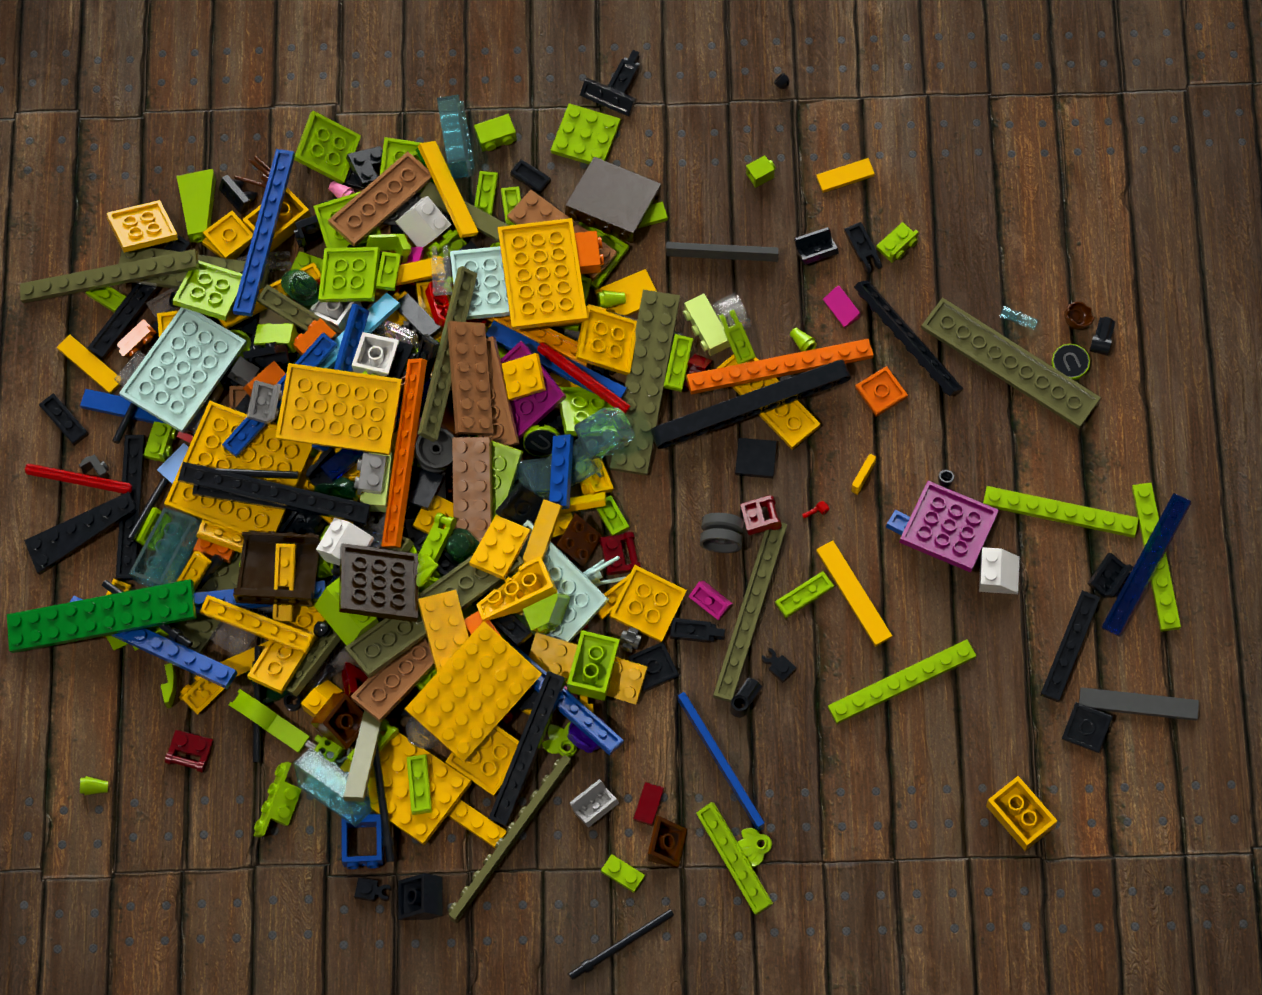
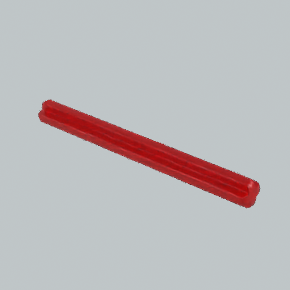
M541 342L537 347L539 353L622 414H626L630 410L628 403L545 342Z
M27 464L25 467L27 475L123 494L131 493L132 485L126 482L34 464Z

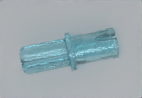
M1006 306L1003 307L1000 314L1001 318L1010 320L1015 325L1020 324L1035 329L1038 324L1037 319L1022 314V311L1018 312Z

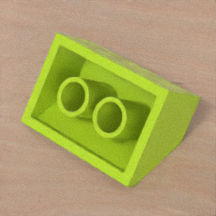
M339 577L325 588L314 607L347 646L378 624L379 621L376 617L339 612Z

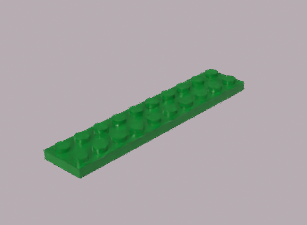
M189 579L7 614L9 651L16 653L196 619L193 581Z

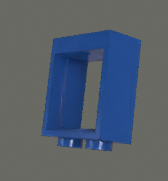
M380 814L342 815V864L347 869H358L359 866H367V868L374 869L378 868L379 865H384L383 831ZM376 827L377 856L348 857V828Z

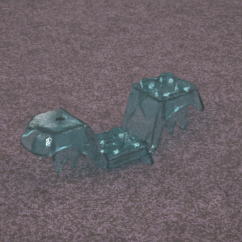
M602 408L574 426L578 439L573 441L571 488L595 473L601 477L600 469L602 468L601 459L603 456L613 455L615 449L624 448L623 443L634 440L635 433L625 413L619 408ZM552 455L547 458L520 461L511 491L517 485L516 481L520 480V483L541 497H549Z

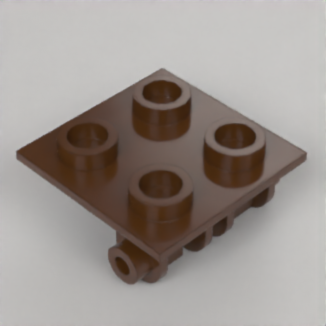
M574 514L556 546L569 556V560L575 564L577 562L580 566L584 567L602 535L580 516Z

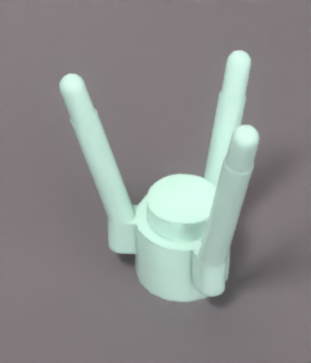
M619 556L605 563L603 559L583 572L596 587L620 582L626 577L599 580L603 578L600 570L619 560Z

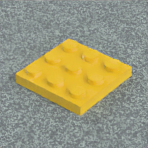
M160 200L107 213V220L124 253L178 240L177 233Z
M587 305V321L581 324L575 359L620 374H630L636 342L635 330L637 321Z
M634 565L609 617L628 627L638 629V632L652 639L662 642L687 590Z
M496 725L464 762L451 752L445 763L494 796L504 781L519 741Z

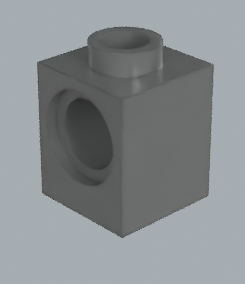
M240 356L227 377L244 387L258 375L259 367Z

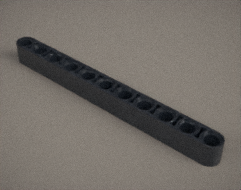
M837 360L652 428L651 434L657 448L664 449L849 381L851 376L844 360Z

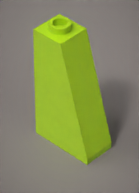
M213 169L177 176L187 232L191 243L202 242L205 238L203 232L211 226L216 184Z

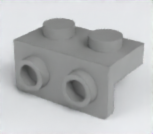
M257 380L254 381L246 418L266 424L274 421L279 411L277 403L282 397L281 384L271 385Z
M363 453L362 459H358L356 470H359L360 474L359 477H355L354 488H357V495H361V492L381 495L386 456Z
M600 779L570 802L575 815L587 827H590L619 804L617 798L605 787Z

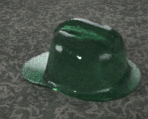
M298 269L290 270L282 276L281 286L283 290L298 304L312 306L319 301L320 286L312 276Z
M339 477L332 483L318 484L314 489V492L359 502L356 494L357 488H354L355 482L344 477Z
M457 528L453 530L448 538L445 550L453 559L461 564L475 553L480 542L467 530Z

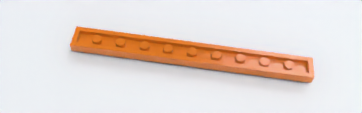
M869 339L687 374L686 380L690 393L696 394L807 372L837 360H844L845 364L872 359L874 354Z
M423 358L408 359L381 544V547L401 548L427 360Z

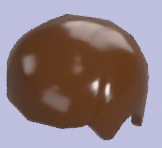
M1078 301L1069 304L1064 313L1066 323L1072 329L1077 330L1090 326L1095 317L1092 316L1091 307Z

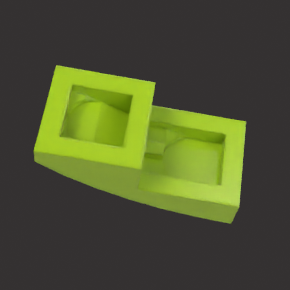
M171 663L164 665L168 683L161 684L163 699L167 709L172 707L176 694V672Z

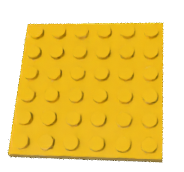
M209 400L183 462L209 468L298 471V479L252 477L297 487L313 450L312 444L276 439L277 425L269 423L236 458L222 444L243 422L247 414ZM181 464L164 502L165 506L199 519L208 520L241 534L250 530L263 533L278 531L286 510L194 496L192 494L194 485L178 481L182 467Z

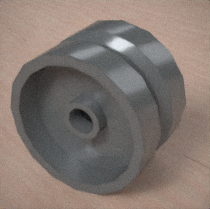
M440 428L438 440L435 442L419 435L414 450V461L417 466L436 474L447 471L453 465L452 438L454 436L443 428Z
M728 513L704 515L702 517L701 529L703 532L700 536V546L706 550L718 553L739 551L742 548V536L740 534L743 533L744 520L741 517Z

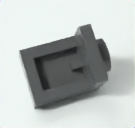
M95 454L91 457H85L79 464L83 474L94 468L100 478H110L107 473L109 471L108 466L104 461L100 462Z

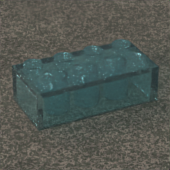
M459 94L437 98L448 168L453 179L472 176L471 169L475 168L464 102L459 100Z
M164 507L129 572L130 576L138 584L147 587L176 582L198 540L196 536L201 525L200 522L194 517Z
M309 748L294 762L298 787L356 827L372 812L368 787L364 802L344 801L343 795L349 772L341 770L335 762L327 760L322 753Z

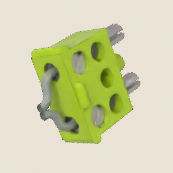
M317 735L315 737V741L319 743L318 745L309 740L305 743L306 747L313 750L315 757L330 765L331 769L347 759V756L343 757L347 749L342 748L324 736ZM351 746L348 748L347 755L350 754Z

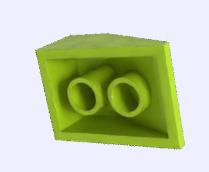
M581 630L567 682V691L605 701L620 639Z

